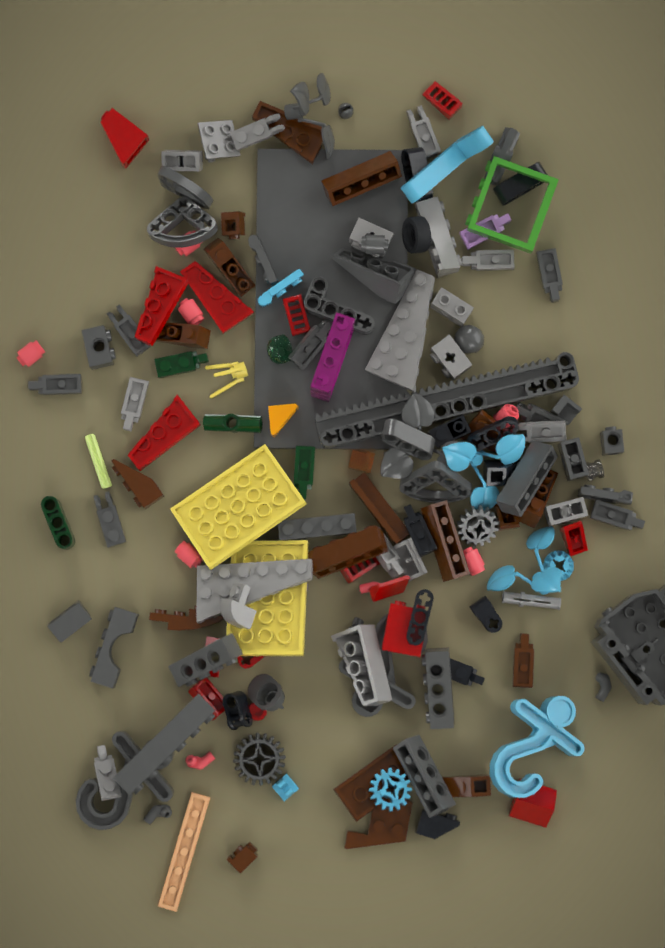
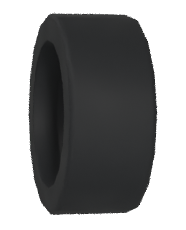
M408 217L403 223V243L406 250L411 254L424 253L430 247L431 230L425 217Z

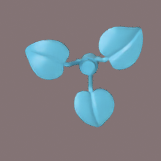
M510 434L501 438L496 445V453L498 455L490 454L483 450L476 452L475 446L469 442L453 443L442 447L446 463L451 470L462 471L470 463L482 482L483 487H477L471 493V506H474L475 509H478L480 505H482L483 510L487 507L491 509L497 503L496 499L499 494L496 486L486 485L477 468L482 463L483 456L494 459L500 458L504 465L512 464L521 457L524 451L525 436L523 434Z
M553 526L538 529L527 539L526 545L530 550L535 549L534 552L541 572L533 575L532 581L519 572H515L514 566L507 565L497 569L491 575L487 583V590H505L514 583L515 576H518L529 583L534 591L540 592L542 595L551 592H561L562 573L560 569L551 567L544 570L539 555V549H546L554 539L555 529Z

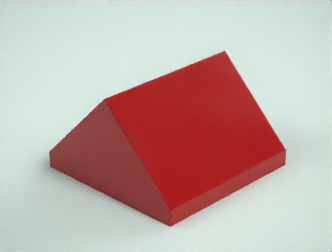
M542 785L531 796L526 798L514 797L508 816L546 828L555 809L557 790Z

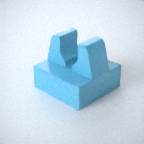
M287 773L272 785V788L283 801L287 800L299 789Z

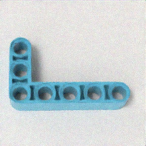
M484 126L475 129L454 142L400 189L411 204H413L466 159L489 147L494 140Z

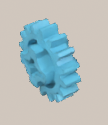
M391 768L388 769L387 773L382 769L380 771L381 776L375 774L376 781H370V784L374 786L369 788V792L374 793L370 799H376L375 806L381 804V810L388 807L389 812H392L393 807H395L398 811L400 810V804L403 806L407 804L404 799L411 798L407 794V792L412 791V788L407 787L410 780L405 781L406 774L404 773L400 776L399 769L395 773L392 772ZM390 777L398 779L399 782L392 781ZM382 780L383 787L377 791L378 784ZM388 785L390 788H395L393 794H391V792H386ZM403 789V795L399 800L398 792ZM385 797L389 799L391 803L385 802L381 798Z

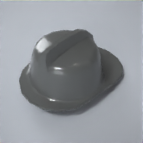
M261 674L251 681L248 687V696L258 708L267 711L284 708L282 704L285 700V694L281 685L268 674Z

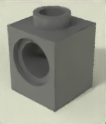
M616 426L605 427V431L600 433L602 456L624 453L622 429L617 430ZM608 436L615 437V445H610L608 443Z

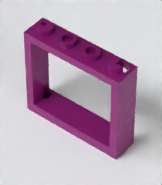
M336 312L310 386L311 397L326 402L330 401L354 332L355 318Z

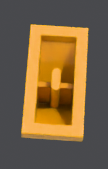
M297 404L268 406L271 436L275 437L299 409Z

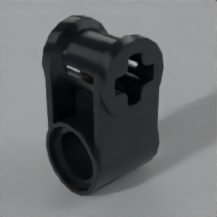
M483 596L469 606L488 632L495 633L502 628V620L486 596ZM490 619H492L493 621H498L497 629H495L494 627L490 628L488 626L490 624Z
M236 691L225 695L222 703L228 727L231 730H237L238 727L242 726L250 727L253 719L246 694L242 691Z

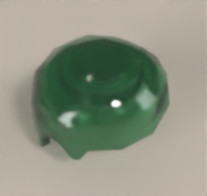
M281 334L272 337L267 344V354L271 361L278 365L291 361L288 356L293 350L287 336Z

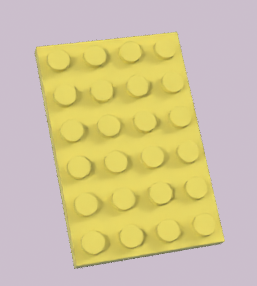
M264 444L170 508V510L208 568L212 570L307 505V503L266 444Z
M308 540L253 541L232 555L230 564L308 559L309 542ZM307 582L281 590L277 594L263 597L262 600L246 605L256 610L251 629H241L227 622L226 636L233 633L243 653L241 656H304Z

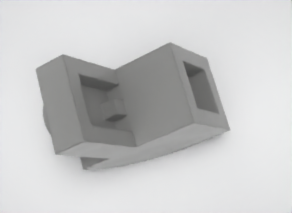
M234 583L229 593V599H221V614L229 624L241 629H251L256 610L245 606L251 587L246 584Z

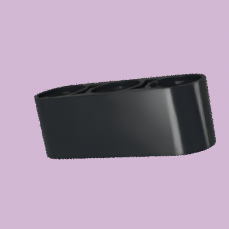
M422 147L402 150L401 161L407 183L426 167L428 163L425 150ZM433 188L414 203L433 198Z
M540 162L528 167L547 175ZM517 173L497 185L493 191L501 204L505 206L544 182Z

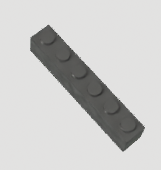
M198 694L113 779L128 795L132 793L136 795L144 787L142 783L147 778L151 780L158 774L156 769L161 764L165 767L173 759L170 755L175 750L179 753L187 745L185 741L190 736L194 738L201 731L199 727L204 722L208 724L215 717L213 713L216 710Z

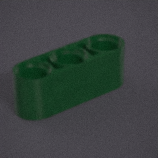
M46 496L41 501V508L55 543L61 549H71L75 545V538L62 505L57 498ZM50 500H54L56 504L52 510H48L46 506ZM57 518H61L63 521L62 526L59 528H55L53 524ZM67 535L70 538V542L68 545L63 546L61 538Z

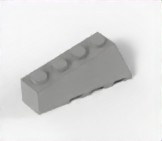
M438 196L417 202L415 205L417 216L425 217L430 226L431 244L428 251L437 278L459 272L462 261L460 255L455 253L456 242L454 237H450L448 231L451 230L449 220L445 219L443 212H445L443 202H439Z
M360 624L332 635L333 642H336L339 648L337 651L347 665L346 670L354 680L353 685L362 705L378 706L392 701L375 625Z

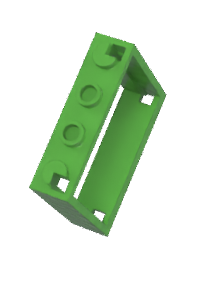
M494 156L492 161L488 160L485 171L488 172L486 179L482 178L478 187L481 193L479 197L475 196L471 206L475 208L473 215L469 214L465 223V225H468L467 231L531 254L559 179ZM496 166L548 184L527 243L476 225Z

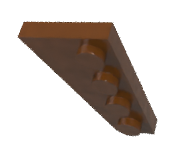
M260 101L252 116V120L256 122L279 113L281 118L276 122L268 124L271 129L283 124L285 129L273 136L313 165L323 145L322 127L306 122H298V119L287 120L283 110Z

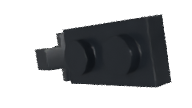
M411 504L405 506L404 509L408 517L404 518V523L420 557L438 550L420 512L414 513Z
M450 658L452 680L469 686L473 682L483 685L485 678L476 675V669ZM434 665L431 667L434 673H440L442 671V668L439 665Z

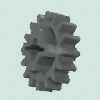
M482 505L478 509L472 506L471 511L465 509L466 514L459 515L461 521H457V532L460 534L461 540H465L467 545L472 542L474 547H476L477 543L484 546V541L490 543V537H496L494 531H499L497 526L499 522L495 518V513H490L488 507L483 510Z

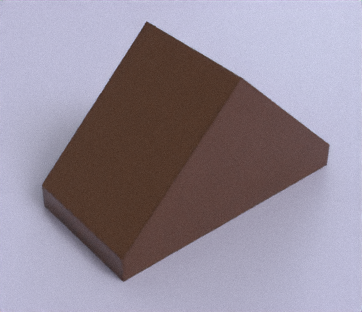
M495 504L499 531L520 527L518 516L502 512L498 504Z

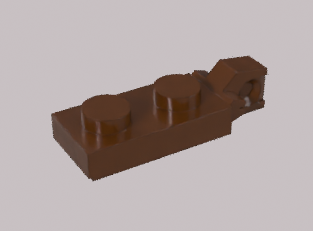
M520 633V643H515L512 687L533 688V644H529V634Z

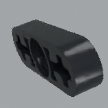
M507 416L468 435L467 442L475 446L476 452L498 443L506 435H515L518 431V420L512 416ZM509 423L510 425H513V429H510L509 427L505 428L506 424ZM489 430H495L498 433V436L496 438H490L487 435V432ZM472 439L480 440L479 444L472 443Z
M422 589L416 594L406 634V639L411 645H419L424 640L434 600L430 590ZM424 593H427V597L430 598V601H426L424 606L428 607V611L422 608L416 609L417 604L421 606L422 600L419 599V596H422ZM423 612L426 616L425 621L417 623L414 619L415 613ZM412 623L416 626H424L423 630H418V635L421 636V639H417L416 642H413V638L410 637V633L413 634L415 632V628L411 627Z

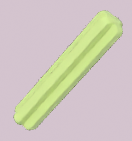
M89 434L85 436V440L100 485L103 489L112 486L96 436Z

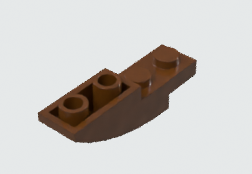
M194 606V609H189V617L186 616V612L174 611V615L166 614L167 610L155 609V613L150 612L149 620L168 622L167 630L177 631L201 629L224 620L221 614L218 617L204 620L205 622L198 624L196 622L197 606Z

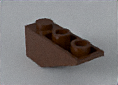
M215 239L203 249L240 297L256 286L221 239Z
M166 322L156 341L191 348L208 349L211 330L200 325Z
M115 459L111 460L114 464L112 469L117 476L122 475L125 480L122 482L128 492L133 491L135 494L133 499L139 508L143 506L147 509L164 497V494L153 479Z
M552 470L548 472L522 517H518L519 522L532 528L536 527L542 517L558 476L557 472Z
M488 774L442 777L452 797L491 796L490 776Z

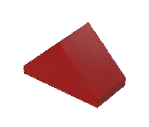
M582 521L559 529L570 556L588 550Z

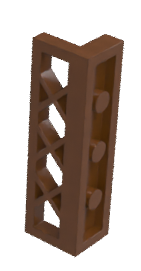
M365 473L349 482L350 487L395 545L409 535L406 526Z

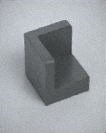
M563 395L550 412L567 420V425H569L582 408Z

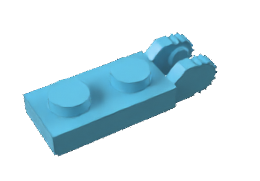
M300 269L296 270L264 292L258 298L259 305L265 307L271 304L274 296L279 298L287 292L286 288L290 285L293 287L297 286L302 282L303 272Z

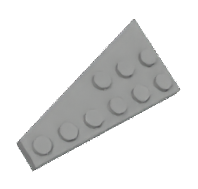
M418 269L416 270L365 368L367 372L412 392H416L415 384L419 375V361L422 357L426 321L429 317V304L432 300L435 283L433 275Z
M312 559L219 564L212 570L207 565L197 566L196 622L200 624L205 622L204 620L221 615V599H229V593L234 583L246 584L251 587L245 603L246 606L262 600L263 597L277 594L281 590L313 580Z

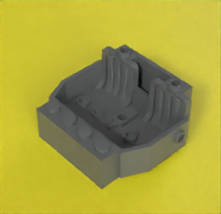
M663 585L660 589L631 594L615 607H609L601 613L603 616L595 624V629L600 635L591 641L636 702L643 705H648L651 701L654 705H665V627L662 628L660 626V621H665V585ZM609 641H610V643L613 645L612 648L609 647V645H608V642H609ZM644 646L649 647V651L647 653L643 652ZM617 652L621 659L620 663L613 656ZM627 670L640 680L641 683L636 686L626 673Z

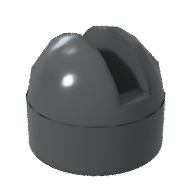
M349 103L341 104L338 109L339 116L343 119L351 118L353 115L352 105Z

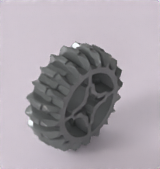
M259 732L256 733V739H253V736L249 734L248 738L250 741L247 742L243 738L242 742L245 745L237 744L236 746L241 751H234V755L239 756V759H233V763L240 764L235 767V770L242 769L238 776L242 777L246 774L247 777L244 781L248 782L249 778H252V785H255L256 780H259V785L262 786L263 779H266V783L270 784V776L276 780L277 776L274 773L282 774V770L278 766L285 767V763L280 762V759H285L286 756L279 755L280 752L284 751V748H276L280 742L277 741L273 744L274 736L266 740L267 733H264L263 739L260 738ZM261 743L271 747L275 755H266L262 751ZM255 744V754L243 757L245 750L250 745ZM258 749L264 758H270L262 761L261 769L257 762L249 760L257 757ZM276 761L274 768L263 775L264 764ZM244 763L254 764L258 775L248 771Z

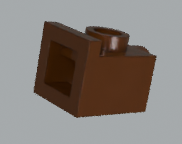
M244 212L221 213L222 236H228L229 240H238L241 235H245Z
M251 842L244 847L240 845L233 852L235 856L229 855L227 861L241 874L257 858V848Z

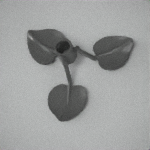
M320 73L317 77V89L320 95L309 100L310 95L307 84L299 82L290 91L296 98L297 103L285 105L284 113L287 120L298 119V122H306L322 127L321 134L327 155L326 160H329L335 146L331 126L303 118L309 112V104L321 99L324 106L330 102L331 92L325 75Z
M413 393L404 405L401 416L403 423L413 428L418 427V430L421 431L422 426L426 427L432 424L434 411L424 397ZM449 441L446 442L442 447L459 442ZM395 447L389 449L382 460L380 475L395 479H402L410 475L414 467L413 460L409 457L410 454ZM434 449L433 452L440 455L437 461L447 465L443 450Z

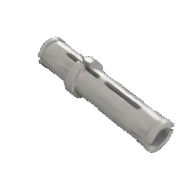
M503 591L502 603L517 604L519 607L525 605L560 610L561 598L525 594L522 591L520 593Z

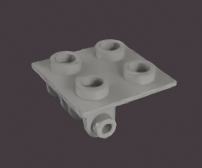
M232 120L198 123L205 159L208 162H214L215 158L241 156L240 151L236 150L230 132L234 131Z

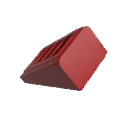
M436 81L422 94L448 120L463 105L458 98ZM436 88L438 91L433 96H430L429 94ZM440 94H443L438 101L435 100ZM447 98L448 101L442 105L441 103ZM452 103L453 106L448 110L447 107Z
M301 294L282 298L292 336L309 332L310 326ZM294 301H298L299 303L297 305L288 306V303ZM298 308L301 310V312L290 314L291 310ZM298 316H302V317H303V319H301V320L292 321V318H295V317H298ZM305 324V327L294 329L295 325Z
M376 557L372 558L375 562L373 564L369 559L364 561L368 566L367 568H365L362 562L358 563L360 572H358L354 565L350 566L349 568L354 576H352L348 568L340 570L347 583L350 584L380 564Z

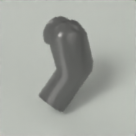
M599 672L596 675V681L600 683L601 688L595 698L604 702L612 686L610 677L606 673Z
M166 804L154 805L143 820L151 825L156 817L169 818L172 815L171 807Z

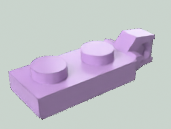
M508 213L500 218L496 214L476 223V225L501 233L505 230L504 225L511 222V218ZM467 228L459 232L467 250L488 240V238L467 231Z

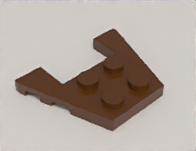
M404 799L407 804L405 806L400 804V810L398 811L393 807L392 812H389L388 807L381 810L382 805L372 810L368 834L348 830L344 849L405 842L413 802Z

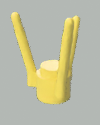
M237 361L234 363L205 366V369L230 368L229 370L215 373L214 377L231 374L233 379L237 378L211 394L209 398L212 399L237 383L244 381L243 377L248 376L244 362L239 363Z

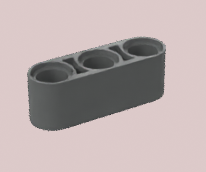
M387 419L385 421L381 436L383 442L421 460H430L432 458L435 445L434 437L396 419Z

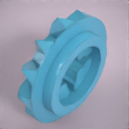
M559 550L549 553L543 562L544 570L556 566L553 559L557 562L565 560L562 565L561 581L569 578L574 571V561L571 556Z

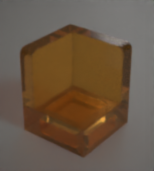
M353 450L348 469L370 474L375 453Z

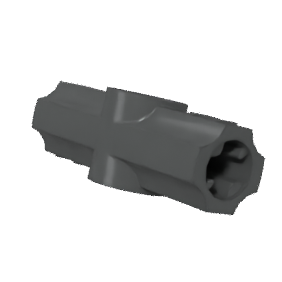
M505 127L490 161L496 156L510 162L514 153L513 149L520 135L517 130ZM496 166L490 182L491 185H499L506 168Z

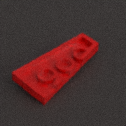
M196 261L180 271L181 275L188 279V285L223 334L254 314L251 308L246 306Z
M158 266L155 267L154 280H151L149 287L151 290L144 304L145 310L141 314L135 333L137 340L152 347L189 283L187 278Z
M178 395L173 399L174 401L170 406L166 407L157 422L153 423L147 434L139 440L128 454V457L139 471L143 470L201 425Z

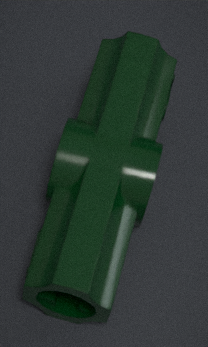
M205 414L203 427L204 431L261 433L263 421L262 416ZM232 419H236V420H237L236 426L233 427V428H230V427H229L230 421H231Z

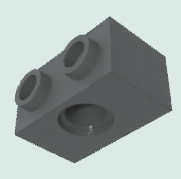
M104 325L82 330L89 367L94 370L114 365L113 360L116 359L114 348H110L109 341H112L110 330H107ZM98 343H103L105 345L104 349L99 352L95 351V346Z
M579 437L557 444L567 481L588 476L589 472Z

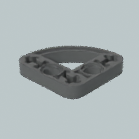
M161 166L157 176L162 187L181 197L189 198L195 204L205 209H210L214 200L205 190L178 172L166 166Z
M187 197L177 199L147 226L148 235L153 241L175 248L199 244L212 237L218 230L215 219ZM194 214H201L198 219H191ZM168 216H175L172 221H165ZM184 219L198 230L182 236L167 235Z
M432 461L411 472L407 477L400 479L399 489L405 495L420 501L438 503L447 500L450 503L469 497L472 485L443 462ZM437 482L448 491H432L423 488Z

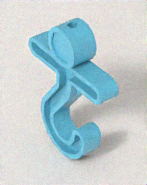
M565 696L546 698L542 702L540 710L526 699H516L511 702V712L532 727L533 731L526 738L501 746L493 754L490 761V777L493 785L500 793L508 797L526 798L535 794L543 785V778L539 774H526L520 781L514 780L510 774V765L515 759L542 751L554 745L568 756H581L584 753V744L563 728L570 725L576 716L574 703Z

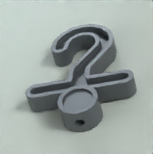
M388 614L382 617L375 628L380 650ZM427 629L423 640L421 654L425 651L428 642ZM381 650L392 702L405 709L413 708L416 702L415 697L395 684L392 652ZM342 660L339 663L340 672L353 679L346 670L347 665L345 661ZM356 691L352 697L354 710L364 717L376 715L383 705L363 706Z
M118 731L113 735L112 742L124 756L125 767L141 749L126 731ZM175 751L170 755L172 758H174ZM161 764L156 770L158 771L165 767ZM159 771L153 779L149 780L147 778L144 781L160 801L167 802L173 797V788ZM90 778L78 790L76 811L81 820L89 827L98 830L112 829L122 823L129 814L134 793L128 795L119 785L121 797L115 798L113 809L109 812H100L94 806L93 801L95 794L99 791L96 778Z

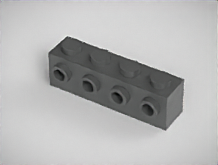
M537 441L531 442L522 459L516 465L514 472L508 478L506 485L497 496L496 502L502 512L522 517L558 458L552 445Z

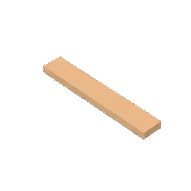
M191 792L158 907L177 912L211 798L209 796Z

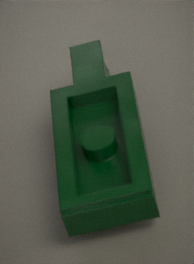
M197 351L154 359L158 378L196 371V369L200 368L199 364L209 362L207 353L197 355Z
M296 445L294 486L296 489H299L303 499H306L307 489L312 490L315 447Z

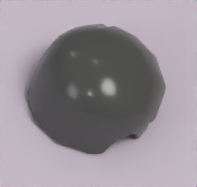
M465 325L460 327L455 333L454 341L463 353H477L484 345V335L474 325Z

